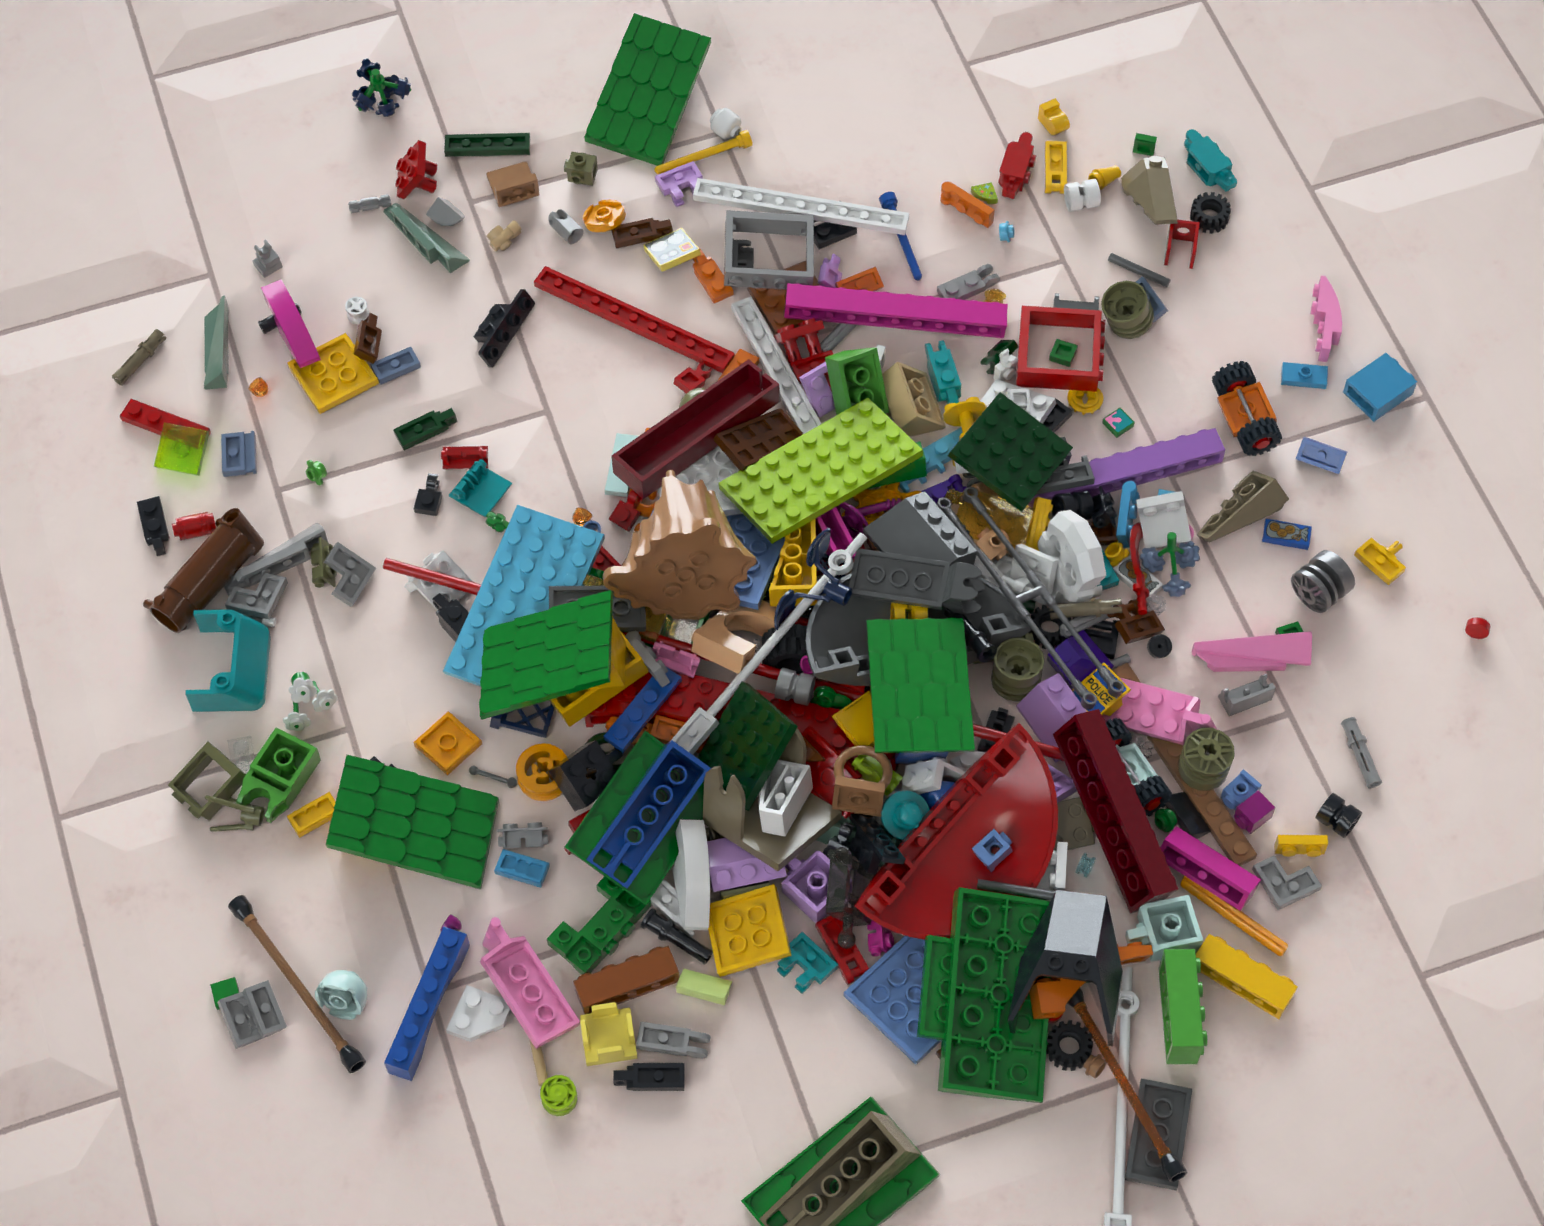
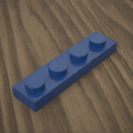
M666 667L668 672L665 674L670 683L662 688L652 676L604 735L605 741L621 752H625L681 683L682 677Z

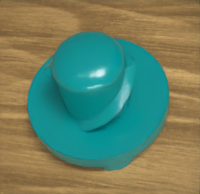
M904 790L890 795L886 798L881 811V821L884 830L892 837L904 840L912 829L919 827V822L929 811V807L924 798L913 791Z

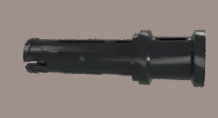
M945 610V615L948 618H963L966 645L969 649L975 651L977 659L982 663L992 660L997 653V648L986 640L987 636L985 633L977 630L964 614Z
M653 908L646 914L641 923V928L649 929L658 935V939L661 941L668 940L704 965L710 960V955L713 954V950L675 927L672 920L667 921L659 916Z

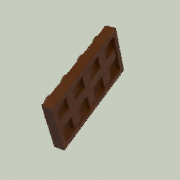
M778 408L717 433L713 440L738 470L744 471L762 457L803 435V432L782 408Z

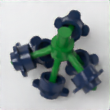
M368 58L362 60V66L357 70L356 74L358 77H364L370 81V85L362 86L359 90H353L352 96L354 98L352 100L356 102L355 106L359 111H374V108H372L376 102L374 91L379 92L382 101L377 104L379 110L375 113L376 115L383 114L384 117L391 116L395 113V109L399 107V104H394L393 99L388 98L395 94L404 99V96H408L411 91V83H408L407 77L401 79L397 75L384 78L379 71L381 68L378 62L373 63Z

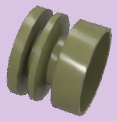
M1126 280L1117 282L1106 290L1101 305L1113 333L1126 339L1138 338L1145 334L1153 324L1154 310L1144 288L1136 282Z
M1012 638L999 645L994 657L991 676L992 686L998 695L1006 700L1018 702L1041 682L1045 659L1042 650L1037 644L1024 638Z
M1200 728L1193 731L1186 738L1178 761V772L1182 780L1190 787L1200 791H1210L1220 787L1226 781L1235 757L1234 745L1231 739L1224 732L1215 728Z

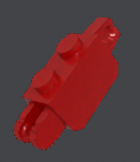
M1026 131L1021 133L1018 142L1008 143L999 170L1000 177L998 180L1000 186L1003 187V197L1014 199L1018 191L1022 192L1024 184H1029L1031 177L1029 169L1030 167L1034 168L1037 155H1033L1034 146L1031 144L1033 136Z

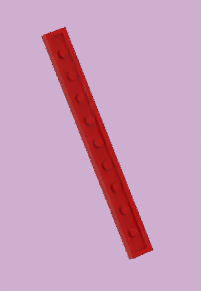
M547 266L542 269L534 280V287L699 363L704 362L706 366L721 373L724 372L735 356V353Z

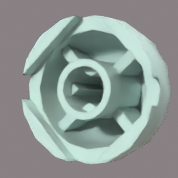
M336 970L327 974L315 990V999L321 1008L325 1005L331 1009L329 1014L332 1016L352 1020L355 1019L357 1014H361L366 1005L367 987L355 972Z

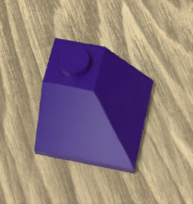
M1084 630L1080 631L1078 634L1101 664L1105 662L1112 669L1114 665ZM1073 636L1054 649L1074 677L1080 680V682L1097 669ZM1047 654V661L1049 662V664L1054 668V670L1057 673H1060L1062 678L1065 680L1067 685L1072 690L1073 687L1071 686V681L1059 667V665L1051 656V654Z

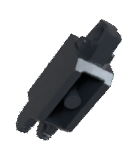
M439 593L432 598L433 605L438 609L436 615L442 628L456 642L469 612L457 599L449 602Z

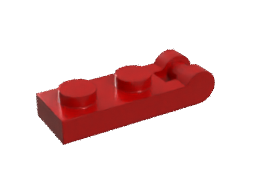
M838 912L815 923V927L832 958L838 964L847 985L853 983L855 978L862 976L869 967ZM855 961L857 966L849 969L847 964Z

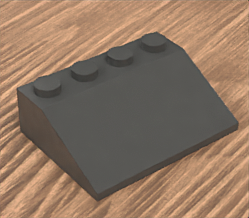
M925 491L905 498L863 529V533L880 552L947 561L951 565L956 562L972 565L975 563L977 550Z

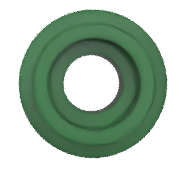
M1168 808L1159 809L1155 812L1154 822L1158 829L1168 833L1177 825V818L1172 810Z

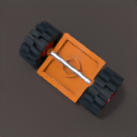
M1235 361L1233 365L1230 363L1226 364L1227 367H1221L1220 371L1214 373L1215 376L1212 377V383L1218 394V404L1233 437L1238 438L1243 452L1248 456L1251 454L1256 456L1257 453L1261 455L1264 454V451H1271L1270 448L1277 447L1276 444H1280L1282 435L1276 424L1275 413L1261 383L1256 381L1249 363L1240 361L1238 364V361Z

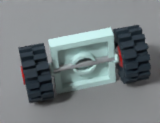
M1117 718L1113 720L1108 719L1106 725L1109 733L1115 741L1117 751L1126 766V771L1136 789L1140 803L1145 809L1146 816L1150 817L1153 815V812L1166 806L1165 803L1170 801L1172 792L1163 779L1154 771L1136 743L1130 744L1129 740H1132V735L1122 720Z

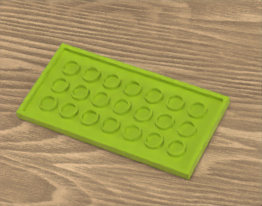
M866 398L762 457L744 471H738L718 484L719 489L773 544L923 456V449L869 398Z

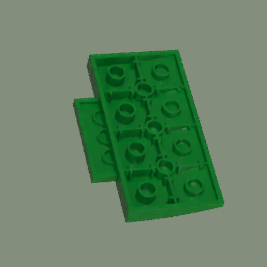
M959 887L954 892L950 938L933 935L925 937L917 1037L942 1040L938 1091L1013 1101L1043 1102L1049 1018H1033L1030 994H1028L1018 1013L1015 1033H1010L1008 1017L1020 959L1050 901Z

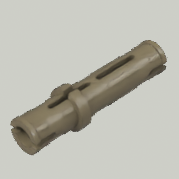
M155 329L147 340L141 342L138 345L139 348L112 375L114 381L123 386L149 356L152 357L155 354L154 351L166 340V336H163L164 334L160 330Z
M1097 598L1090 602L1057 604L1066 618L1089 615L1101 617V614L1122 613V607H1112L1113 605H1122L1121 598L1101 601ZM1050 613L1051 620L1059 618L1056 613Z

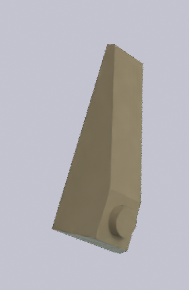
M1152 156L1150 158H1143L1121 177L1123 192L1127 196L1131 195L1133 202L1144 208V214L1155 225L1177 224L1174 197L1165 157Z

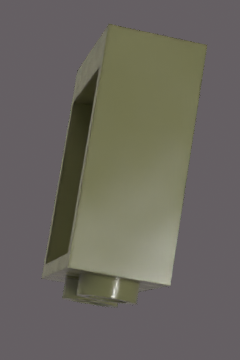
M207 741L168 786L174 790L171 794L182 804L186 801L190 805L188 811L199 819L202 816L210 821L223 805L208 801L202 807L185 790L212 760L216 761L231 775L212 797L228 801L241 787L246 774L218 748Z

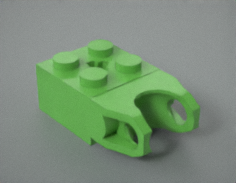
M276 727L243 778L242 788L236 803L246 806L256 798H268L270 801L265 817L267 822L272 823L279 815L289 809L321 761L318 749Z

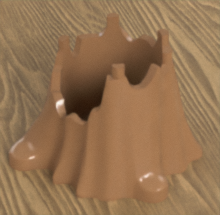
M668 470L666 477L662 478L661 497L655 502L654 512L648 519L641 521L639 531L633 532L628 555L621 566L608 567L604 571L603 582L606 588L614 591L616 598L629 599L632 608L647 606L652 609L654 615L666 613L674 619L698 620L714 609L733 611L739 607L740 597L734 586L747 579L748 570L756 564L757 560L734 534L716 498L715 491H708L701 479L695 484H685L676 478L675 471Z

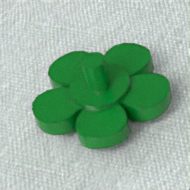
M494 512L487 513L485 522L488 526L497 532H503L507 529L509 522L505 520L506 517L500 513L496 515Z

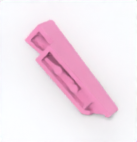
M1312 632L1195 642L1192 648V655L1194 657L1198 655L1207 663V667L1214 672L1285 671L1286 663L1311 665Z

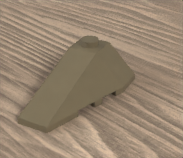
M1252 471L1232 490L1234 495L1231 499L1222 502V510L1209 518L1197 533V536L1207 542L1215 541L1270 516L1274 512H1278L1289 498L1275 478Z

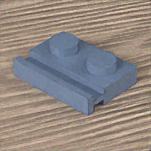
M255 432L221 434L223 476L247 475L246 473L248 472L257 474Z

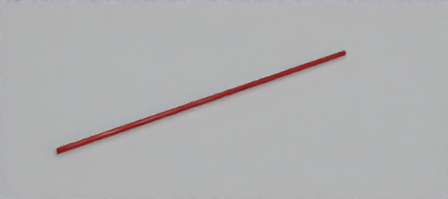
M386 558L383 563V569L474 595L478 594L482 585ZM648 631L638 632L641 641L654 645L655 642L660 643L662 641L663 644L672 646L679 652L683 650L694 654L691 652L693 644ZM697 655V657H699L700 659L710 661L704 657ZM760 663L752 673L778 680L781 669ZM818 679L815 681L814 690L820 686H829L837 694L848 697L852 702L865 694ZM973 723L975 737L998 742L1006 734L1005 732ZM1035 741L1043 756L1064 762L1058 747Z

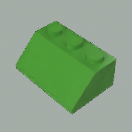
M877 348L846 350L825 357L836 415L866 398H869L885 414L889 413Z

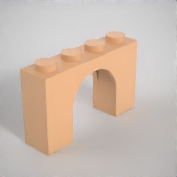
M762 600L758 610L739 606L733 611L719 610L713 618H709L702 627L694 631L691 638L693 642L691 652L739 674L753 658L756 645L732 634L730 631L745 630L763 637L765 632L775 628L774 617L777 607L770 606V603Z

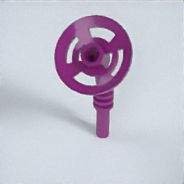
M895 498L892 501L887 499L885 502L858 509L843 502L836 506L851 537L855 539L859 533L864 534L863 525L865 524V527L868 526L864 516L888 511L902 500L900 498H897V501ZM841 508L846 510L845 516L841 515Z

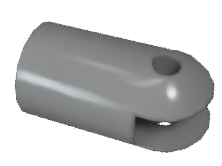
M559 209L557 212L552 211L548 217L549 224L568 244H574L581 239L584 230L564 210Z

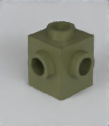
M571 152L569 160L566 159L564 164V172H567L568 182L593 186L598 171L597 156Z

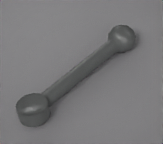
M476 766L469 768L471 775L479 774L506 783L509 788H514L517 785V781L513 777L509 779L479 770Z

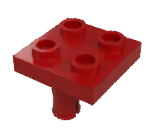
M418 140L413 147L408 149L407 154L398 160L396 165L398 177L395 186L397 187V197L405 199L414 188L434 193L437 187L436 180L425 177V173L432 177L436 174L437 163L426 160V143Z
M815 318L798 323L799 327L797 328L792 324L777 330L778 334L774 335L777 344H784L788 363L802 359L796 342L799 337L805 338L809 357L823 353L817 336L818 331L825 329L822 320L816 322Z

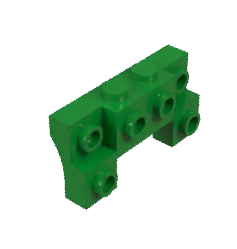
M603 877L596 885L597 891L606 897L608 901L579 932L563 921L547 938V944L566 959L581 975L591 973L607 955H612L616 951L619 941L624 936L628 937L633 932L635 924L652 906L651 900L645 906L606 877Z

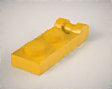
M1045 141V193L1060 192V194H1064V185L1067 184V141ZM1052 180H1060V183H1052Z

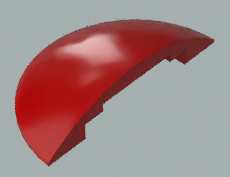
M1020 723L1015 725L980 757L924 815L919 822V827L912 829L897 847L906 858L905 864L884 863L854 907L875 923L898 934L924 940L927 935L950 938L954 892L959 887L994 892L977 889L978 879L1037 888L1047 870L1056 843L1058 829L1057 795L1051 772L1041 750ZM995 829L998 834L1004 832L1012 841L1010 846L1013 852L991 872L974 854L972 848ZM992 848L991 853L996 854L1000 848Z

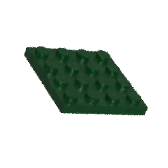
M999 392L950 451L948 457L1022 512L1073 447Z
M741 681L728 706L722 713L718 721L719 725L711 732L709 739L697 758L710 768L721 766L724 782L723 789L725 791L730 777L735 775L745 793V810L749 811L798 726L750 684Z

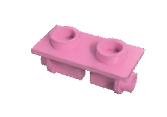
M662 641L654 643L652 650L657 656L656 662L661 660L670 670L694 678L701 661L697 654H691L683 650L679 652L675 650L676 648L663 644Z

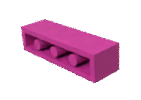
M1177 826L1164 839L1160 847L1170 867L1239 911L1252 898L1261 881L1260 878Z

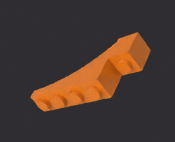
M1133 942L1127 944V946L1119 947L1117 944L1121 966L1146 961L1153 955L1152 945H1142V942ZM1055 977L1037 980L1029 992L1033 1018H1058L1066 1011L1065 1005L1086 981Z

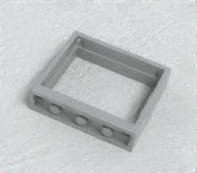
M726 211L724 286L782 290L787 289V283L813 285L814 215ZM733 232L806 236V271L732 267Z

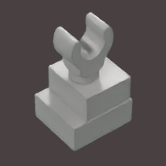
M264 240L262 248H259L257 245L254 246L257 258L252 261L264 278L283 267L279 256L267 240Z

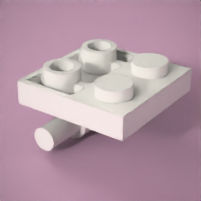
M1024 544L1016 545L1015 550L1029 569L1034 571L1052 595L1058 559ZM1013 557L1010 578L1003 575L1001 579L1009 585L1014 593L1019 595L1034 587ZM1041 596L1032 599L1046 605Z

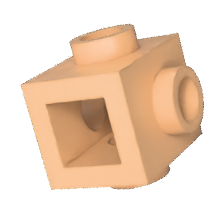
M987 527L977 535L979 540L975 544L991 561L994 558L999 561L1008 553L1005 545L993 529L989 530ZM1000 529L1009 541V536L1007 535V533L1003 529Z

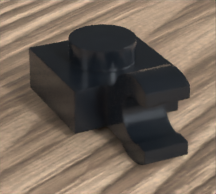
M429 473L426 481V490H418L413 508L415 513L437 516L442 499V493L437 491L439 487L438 475Z

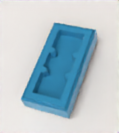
M1283 362L1281 385L1326 389L1328 366Z
M503 849L494 872L497 875L541 888L550 864Z

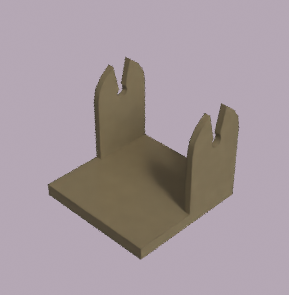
M798 729L794 732L779 760L806 765V743ZM721 766L713 767L705 774L703 797L704 824L776 871L782 869L836 824L842 816L840 810L832 809V805L810 792L785 837L762 832L759 814L761 791L750 810L747 811L745 810V793L735 775L730 777L725 791L723 789L724 782Z

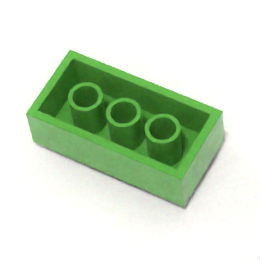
M1164 949L1158 970L1166 1064H1197L1200 1055H1204V1046H1207V1031H1202V1022L1205 1021V1008L1200 1006V997H1203L1202 982H1198L1197 973L1201 972L1200 958H1196L1195 949Z

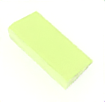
M683 969L676 985V993L725 1005L732 981Z

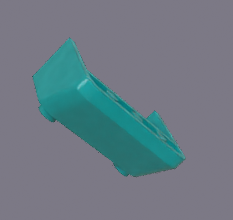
M194 610V617L201 633L234 632L231 672L216 674L211 680L210 690H186L185 695L192 711H255L260 709L265 703L271 638L268 627L234 610Z

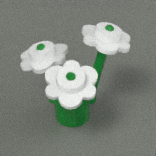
M295 673L291 678L292 686L289 687V693L292 694L293 712L289 713L288 717L283 718L285 728L287 730L301 731L304 727H308L311 724V720L307 718V714H299L298 703L301 701L308 703L310 697H314L317 694V698L312 701L314 710L316 712L329 710L338 700L334 690L320 691L316 682L310 680L307 673Z

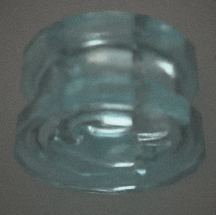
M1084 853L1075 873H1083L1084 877L1087 878L1096 858H1089L1088 854Z

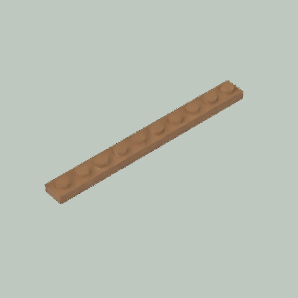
M1128 663L1112 670L1120 678L1141 683ZM1146 735L1182 791L1186 792L1210 828L1211 834L1227 858L1239 866L1256 859L1257 853L1215 791H1200L1190 787L1182 780L1178 772V761L1183 745Z

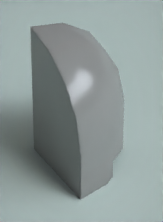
M440 197L436 199L426 213L428 217L441 226H453L465 218L463 213L451 202Z

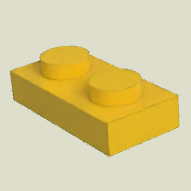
M1278 835L1274 844L1275 854H1282L1286 857L1295 856L1296 854H1307L1310 857H1317L1325 853L1328 846V836Z

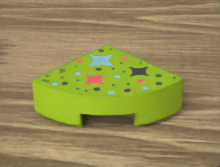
M992 182L971 187V193L975 198L987 201L988 204L998 203V197Z

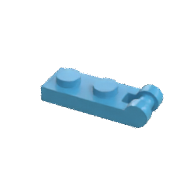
M1127 481L1122 486L1116 536L1118 542L1123 544V548H1130V533L1134 526L1133 519L1137 518V506L1135 504H1137L1136 500L1140 499L1137 486L1133 481Z

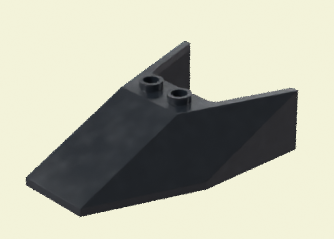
M1062 890L1055 891L1020 959L1008 1017L1010 1033L1016 1032L1018 1013L1037 980L1043 979L1044 976L1092 982L1096 985L1107 1032L1108 1046H1113L1123 970L1107 896Z

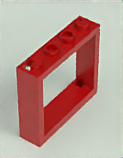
M1022 305L1016 385L1031 388L1097 392L1098 381H1103V369H1099V366H1103L1104 353H1100V349L1104 350L1105 336H1101V333H1105V320H1101L1102 310ZM1029 324L1094 328L1092 371L1027 367Z

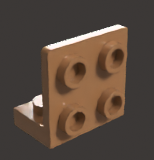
M521 162L486 173L498 207L540 196L538 179L535 173L531 174L527 162Z

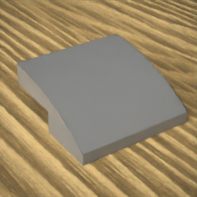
M268 980L245 988L243 992L220 999L217 1002L235 1049L256 1042L287 1027Z

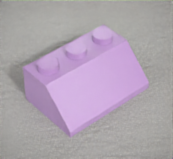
M1060 673L1038 683L1016 706L1040 742L1055 747L1058 746L1053 733L1074 715L1087 712L1081 706L1080 701Z
M727 838L707 841L712 892L786 877L785 866L776 871Z

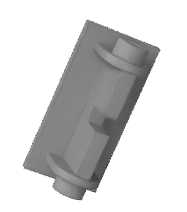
M542 822L527 823L528 828H518V824H503V829H497V832H503V837H498V846H503L504 849L521 848V838H525L526 847H543V845L548 844V835H543V830H548V827H542Z

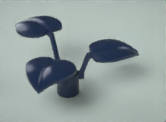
M830 528L822 531L813 540L807 552L806 563L809 567L814 564L831 581L826 583L824 590L819 595L794 593L793 590L787 591L780 599L775 611V630H778V627L790 615L795 607L796 599L800 597L816 599L817 601L824 600L828 603L832 600L842 606H845L850 600L852 588L839 583L840 575L832 576L820 564V559L829 547Z

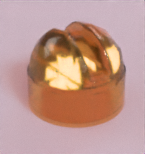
M258 377L250 384L248 390L257 397H263L268 392V384L261 377Z
M580 507L575 509L572 516L574 524L582 527L587 521L592 519V514Z

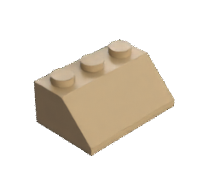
M896 362L882 374L889 411L892 414L894 423L907 435L916 436L942 430L946 427L926 372Z

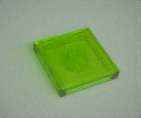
M164 422L154 467L199 476L209 432Z

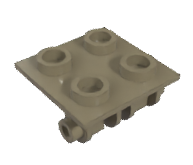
M1080 797L1058 802V829L1054 850L1056 851L1057 842H1068L1067 850L1094 845L1095 840L1090 819Z

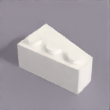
M778 760L761 789L759 814L762 832L784 837L787 835L813 789L809 765Z

